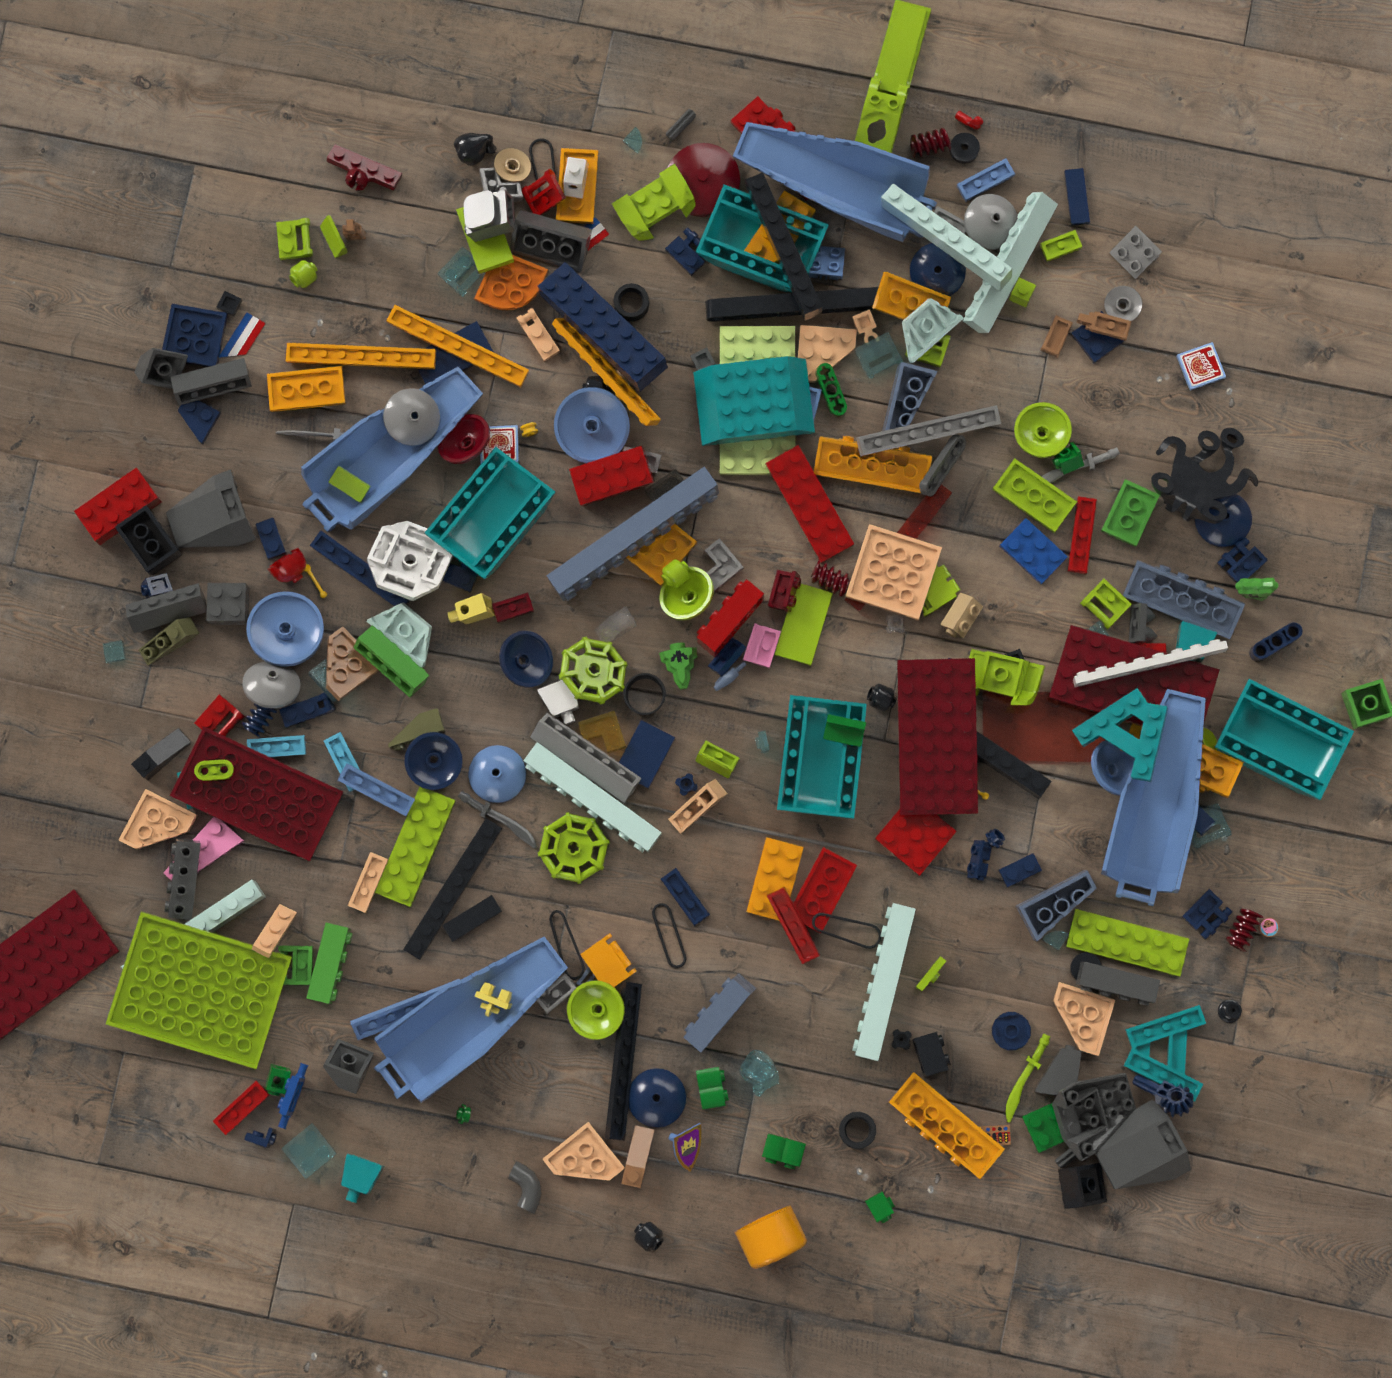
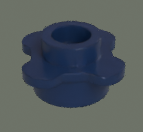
M690 773L682 778H677L675 784L680 788L682 796H686L688 792L696 791L698 788L697 784L693 781V775Z
M998 829L990 830L989 833L985 834L987 841L992 846L999 848L1000 845L1004 844L1005 837Z

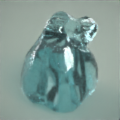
M752 1050L740 1066L743 1080L748 1084H752L754 1094L758 1097L765 1090L777 1085L779 1082V1074L774 1062L763 1051Z

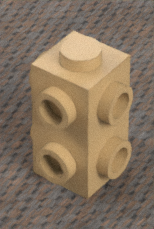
M960 593L940 625L946 629L945 633L953 638L958 636L964 639L983 606L975 598Z

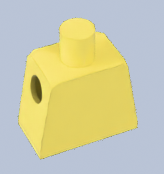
M483 593L456 602V610L448 612V618L451 623L460 620L464 624H470L495 616L491 598Z

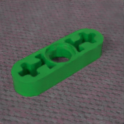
M822 363L815 371L817 380L830 413L834 416H841L847 410L845 398L833 367L828 363ZM822 367H824L825 370H829V373H827L828 379L832 377L833 381H828L827 383L823 384V381L826 380L825 375L820 374V371H822ZM830 384L836 387L834 395H829L826 392V387ZM838 395L840 398L836 399L838 405L842 404L843 408L840 409L841 412H838V410L834 411L833 407L836 406L834 400L830 402V399H833Z

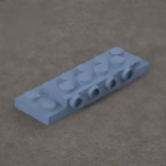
M1137 560L1124 590V597L1138 603H1145L1148 607L1185 622L1215 631L1218 635L1225 638H1231L1245 603L1228 597L1227 594H1224L1225 590L1216 586L1213 589L1206 586V582L1196 579L1195 582L1189 580V576L1182 572L1174 574L1170 572L1171 568L1165 565L1154 567Z

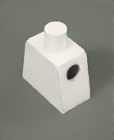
M573 157L567 158L563 182L565 196L583 199L589 167L587 160ZM570 185H575L577 188H572Z
M562 680L538 689L539 695L554 718L561 716L565 725L575 722L572 712L579 709L578 701Z

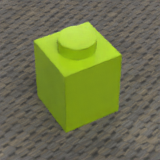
M1019 277L1009 300L1026 308L1036 285Z

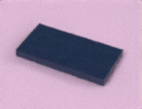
M477 321L455 332V334L494 352ZM430 345L425 349H436L435 369H418L425 384L456 367L465 371L474 365L434 345Z

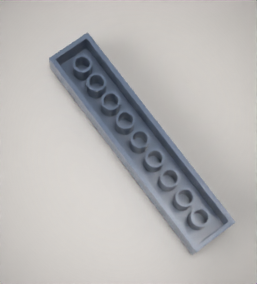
M704 466L546 575L548 580L563 601L573 599L577 595L576 592L580 589H587L593 584V580L606 576L609 569L622 565L624 563L623 560L627 556H635L639 553L641 547L651 545L660 534L662 536L667 534L671 530L670 527L676 523L677 525L681 524L690 513L695 514L700 511L703 504L716 500L719 494L718 484Z

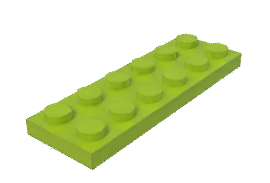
M419 787L375 890L376 894L412 907L456 800Z
M1075 909L1066 947L1180 977L1189 938Z

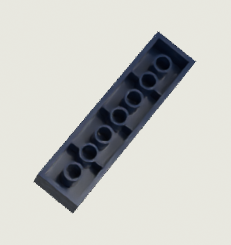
M566 262L537 286L541 297L639 392L668 368L665 357Z

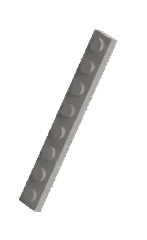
M995 405L856 437L860 456L998 425L1001 424L998 407Z

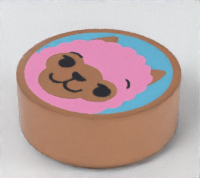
M1273 918L1261 920V925L1258 926L1260 934L1264 937H1273L1279 931V924Z

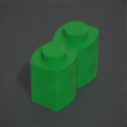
M719 1067L696 1070L702 1110L726 1106L725 1102L729 1101L727 1089L723 1090L722 1082H725L724 1070H720Z
M768 1133L762 1157L766 1158L765 1162L776 1164L777 1161L785 1163L784 1167L795 1170L796 1166L800 1167L806 1143Z

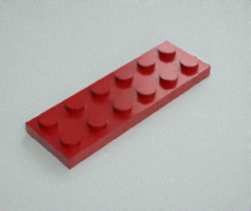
M799 445L765 463L816 556L821 560L820 563L854 545L853 540Z

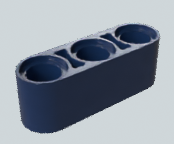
M1295 622L1289 623L1257 642L1249 651L1251 659L1256 662L1263 661L1295 642L1303 633L1301 625ZM1289 628H1293L1296 631L1295 637L1289 635ZM1272 638L1279 639L1280 646H1274ZM1257 647L1263 649V656L1256 654L1255 649Z

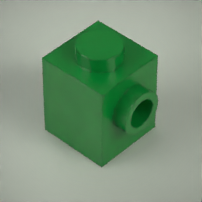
M882 1191L865 1200L876 1222L881 1221L883 1224L892 1218L891 1214L894 1213L892 1208L895 1205L890 1197H885Z

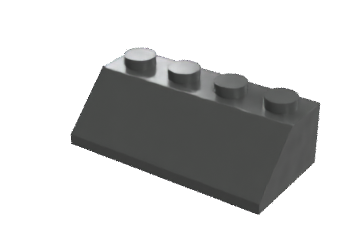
M520 210L515 218L516 230L512 233L511 253L561 266L566 262L573 270L581 272L590 245L592 229Z

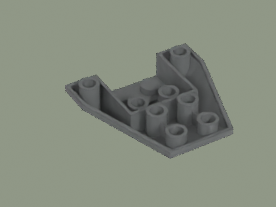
M232 470L212 476L166 512L178 548L240 546L256 540L237 491L238 486Z
M1126 1073L1073 1082L1060 1090L1052 1103L1062 1139L1080 1161L1098 1152L1136 1109Z
M1150 1100L1136 1108L1095 1154L1114 1190L1173 1180L1191 1170L1188 1151L1169 1116L1154 1100Z

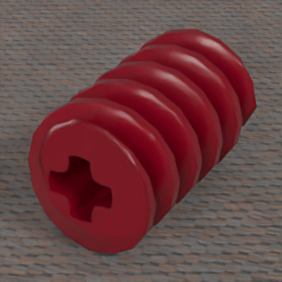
M940 128L939 132L934 129L932 134L926 131L925 137L922 133L918 134V138L914 134L911 135L910 148L914 159L916 153L922 157L923 151L929 156L931 149L935 154H937V148L944 152V148L947 146L949 151L951 150L950 139L944 128Z
M818 560L811 574L812 583L814 584L819 580V587L826 583V590L833 587L832 592L834 594L840 590L839 596L842 597L848 590L851 579L848 580V573L841 576L840 569L834 573V566L827 570V563L821 567V560Z
M1240 909L1239 912L1243 916L1237 915L1236 920L1239 923L1234 922L1232 924L1236 930H1229L1233 937L1227 936L1225 939L1234 948L1247 952L1243 946L1251 945L1247 941V939H1254L1250 932H1257L1253 926L1261 925L1257 918L1264 917L1252 910Z

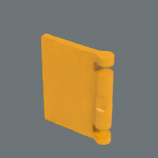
M609 933L580 955L598 981H603L616 987L637 971L635 968L629 972L626 971V968L632 965V963L616 941L609 945L606 941L612 937L611 933Z

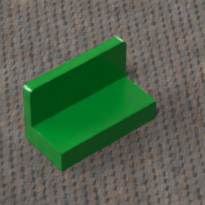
M828 714L823 739L861 747L866 722Z

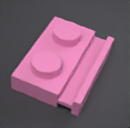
M754 623L743 661L770 669L781 631Z

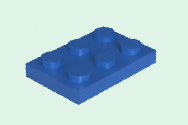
M1027 518L999 546L1040 585L1068 557Z

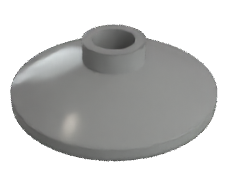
M1118 286L1107 294L1104 308L1107 315L1133 321L1141 312L1142 299L1135 289L1128 286ZM1119 304H1124L1126 308L1121 309Z

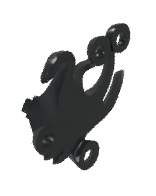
M1225 428L1222 430L1220 438L1211 431H1202L1198 436V443L1202 450L1193 457L1185 455L1186 444L1183 440L1175 436L1167 437L1156 451V454L1161 455L1168 446L1175 448L1176 454L1171 476L1161 472L1155 473L1151 477V483L1154 490L1163 498L1164 504H1166L1165 509L1170 512L1178 511L1182 513V519L1187 522L1191 519H1201L1212 524L1222 522L1227 516V509L1218 500L1233 496L1243 490L1248 478H1250L1254 486H1258L1256 475L1247 468L1241 470L1234 483L1228 484L1226 482L1234 467L1232 450L1244 444V437L1238 430ZM1227 436L1233 437L1237 442H1229ZM1203 440H1210L1213 446H1207ZM1221 445L1226 457L1225 464L1216 472L1204 471L1199 463L1213 455ZM1158 480L1166 481L1167 487L1160 486ZM1216 509L1220 514L1214 516L1210 514L1209 510Z

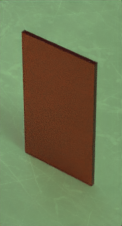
M983 691V735L1021 761L1091 762L1093 750L1098 744L1105 741V739L1099 737L1083 748L1072 730L1098 713L1049 699L1050 692H1038L1033 703L1030 705H1011L1013 697Z

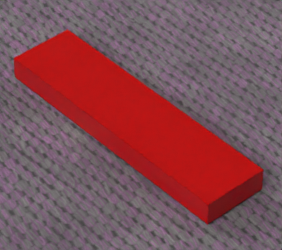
M1077 497L1067 572L1087 574L1097 499Z
M785 886L768 894L767 898L801 963L804 964L819 957L820 953Z

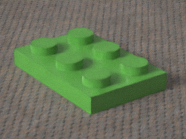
M1125 479L1101 532L1136 547L1160 495Z

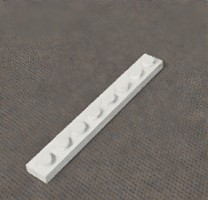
M1220 639L1210 641L1209 645L1205 646L1195 644L1190 646V649L1184 651L1182 648L1172 650L1171 654L1157 653L1152 655V658L1146 660L1144 657L1134 659L1133 663L1129 664L1119 662L1114 664L1115 667L1112 668L1102 666L1096 668L1095 672L1081 671L1076 673L1077 676H1074L1073 682L1075 687L1223 653L1226 652L1228 646L1226 641L1221 642Z

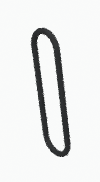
M658 903L652 910V916L667 961L671 967L681 968L686 963V954L671 909L667 904ZM659 906L666 907L669 912L684 958L680 965H674L670 961L655 916V910Z

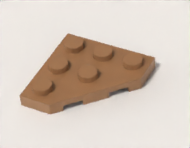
M344 627L330 635L327 642L326 689L338 701L379 672L376 667L353 648L356 640Z

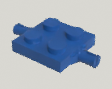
M300 1063L298 1073L295 1076L292 1075L291 1079L288 1078L285 1084V1089L287 1090L285 1097H281L278 1104L279 1113L282 1115L278 1125L280 1128L286 1129L288 1120L293 1115L309 1065Z

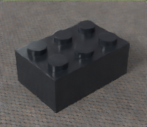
M147 505L115 526L151 577L182 556L178 547Z

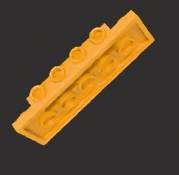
M820 436L814 473L815 475L921 493L919 484L929 471L932 456L914 453V451H910L908 446L860 456L857 441H854V437L843 436V439H834Z
M1132 724L1128 733L1140 739L1142 727ZM1202 744L1199 792L1204 793L1210 790L1228 798L1244 762Z
M915 1072L910 1075L889 1101L893 1107L906 1117L904 1121L912 1128L917 1126L921 1130L919 1134L927 1141L931 1138L937 1143L934 1146L943 1154L946 1151L952 1156L950 1160L958 1167L963 1165L978 1179L984 1176L1005 1150V1148Z

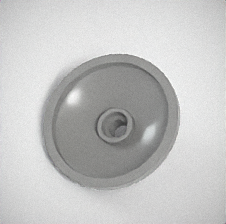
M985 194L977 197L969 204L964 215V225L968 236L985 249L996 250L1000 249L1001 245L1008 238L1010 229L1018 219V214L1007 199L995 194ZM993 216H997L998 221L994 220Z
M410 388L395 393L388 400L384 408L383 420L387 432L393 439L404 445L415 446L427 442L434 436L439 427L440 412L436 402L429 394L419 389ZM412 412L417 414V419L411 417Z
M265 661L251 666L245 672L242 682L243 691L247 698L265 708H280L289 705L299 695L301 686L299 676L290 666H275Z

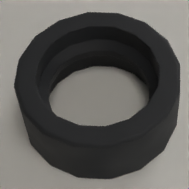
M633 283L625 284L614 295L615 310L625 320L637 321L648 312V294L640 285ZM628 292L639 294L643 301L642 307L634 313L624 311L620 304L624 294Z
M852 1112L842 1119L839 1126V1136L848 1147L863 1149L874 1141L876 1125L868 1114ZM853 1119H862L869 1126L868 1137L861 1142L852 1141L846 1134L847 1124Z

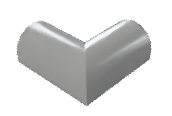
M480 168L479 173L483 191L488 190L494 193L505 189L513 197V202L522 201L523 196L520 182L501 183L500 176L496 173L495 168Z
M564 974L538 998L537 1002L548 1014L570 996L577 986L567 974Z

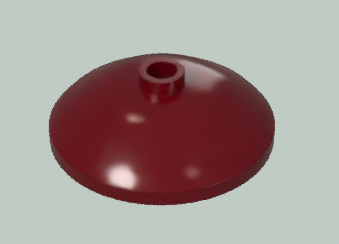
M466 414L437 446L441 457L452 464H463L475 459L483 452L489 442L490 427L488 423L479 415Z

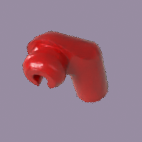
M958 111L955 115L956 120L975 130L981 128L983 124V119L979 116L972 119L962 111Z

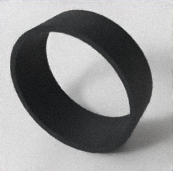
M640 673L633 676L624 688V700L627 706L633 712L642 715L652 714L659 710L666 698L663 682L657 676L650 673ZM640 679L653 680L662 690V701L659 707L652 712H639L629 703V689L633 683Z

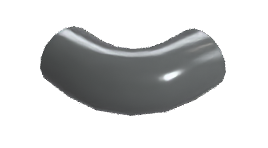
M516 1161L508 1179L520 1185L522 1189V1195L517 1206L535 1214L542 1194L540 1181L534 1171Z

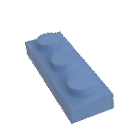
M1005 158L958 183L957 188L965 202L1014 177L1015 172Z

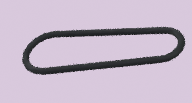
M541 138L534 140L529 147L530 158L536 180H538V175L532 154V147L536 142L544 141L549 145L551 151L552 168L556 175L552 144L548 140Z
M554 910L550 914L549 921L556 942V946L559 952V956L564 962L552 921V917L555 913H559L563 917V920L565 922V925L567 927V930L569 932V935L571 937V940L573 942V945L575 947V950L577 952V955L582 966V971L580 975L577 977L570 976L567 972V969L564 972L570 977V979L578 980L584 974V962L582 960V957L580 955V952L578 950V947L576 945V942L574 940V937L572 935V932L570 930L564 913L560 910Z
M818 913L812 919V926L816 931L866 949L875 948L881 941L880 929L870 923L826 913ZM818 916H826L873 927L878 932V941L872 946L863 945L817 928L815 926V919Z

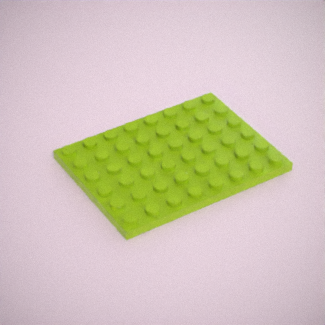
M141 911L106 1025L257 1069L292 956L273 951L270 958H267L252 950V944Z

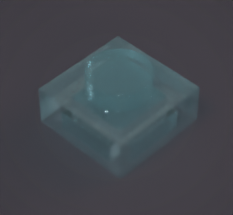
M766 731L758 732V737L755 738L757 749L761 748V753L769 752Z

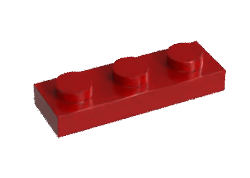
M256 1080L221 1112L213 1122L225 1135H228L270 1094Z

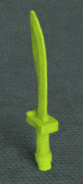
M1043 1033L1032 1058L1029 1055L1027 1056L1026 1061L1029 1063L1007 1100L1005 1110L1007 1122H1011L1026 1080L1035 1066L1039 1070L1041 1064L1038 1061L1044 1053L1046 1046H1048L1051 1036Z

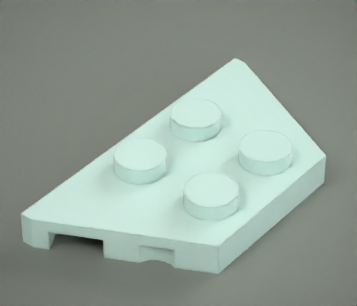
M932 298L927 299L902 321L909 362L914 363L963 320V316L953 313L948 307L941 306L939 302Z
M404 602L367 619L366 622L380 630L402 652L409 655L419 667L423 668L426 665L432 626Z

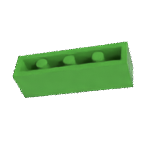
M373 625L358 637L353 647L409 698L425 685L429 677L422 667H419L409 655L402 652L394 642H391Z
M325 923L307 999L331 1005L333 1001H336L338 990H336L337 982H341L343 976L341 966L347 960L348 952H346L347 944L351 943L353 933H350V928Z

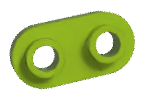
M228 760L201 761L195 766L194 772L196 777L202 781L225 780L233 775L234 766ZM224 766L228 768L226 773L221 772V768ZM203 768H208L206 775H203L201 772Z

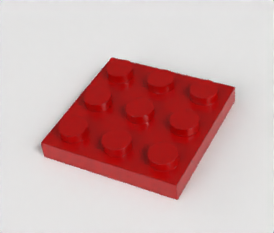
M899 809L875 840L920 876L957 831L936 814L900 815Z

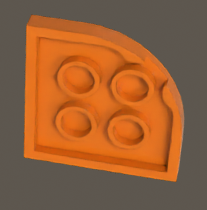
M512 255L513 263L485 273L474 300L498 310L521 308L538 295L539 289L537 286L546 279L549 271L544 267Z

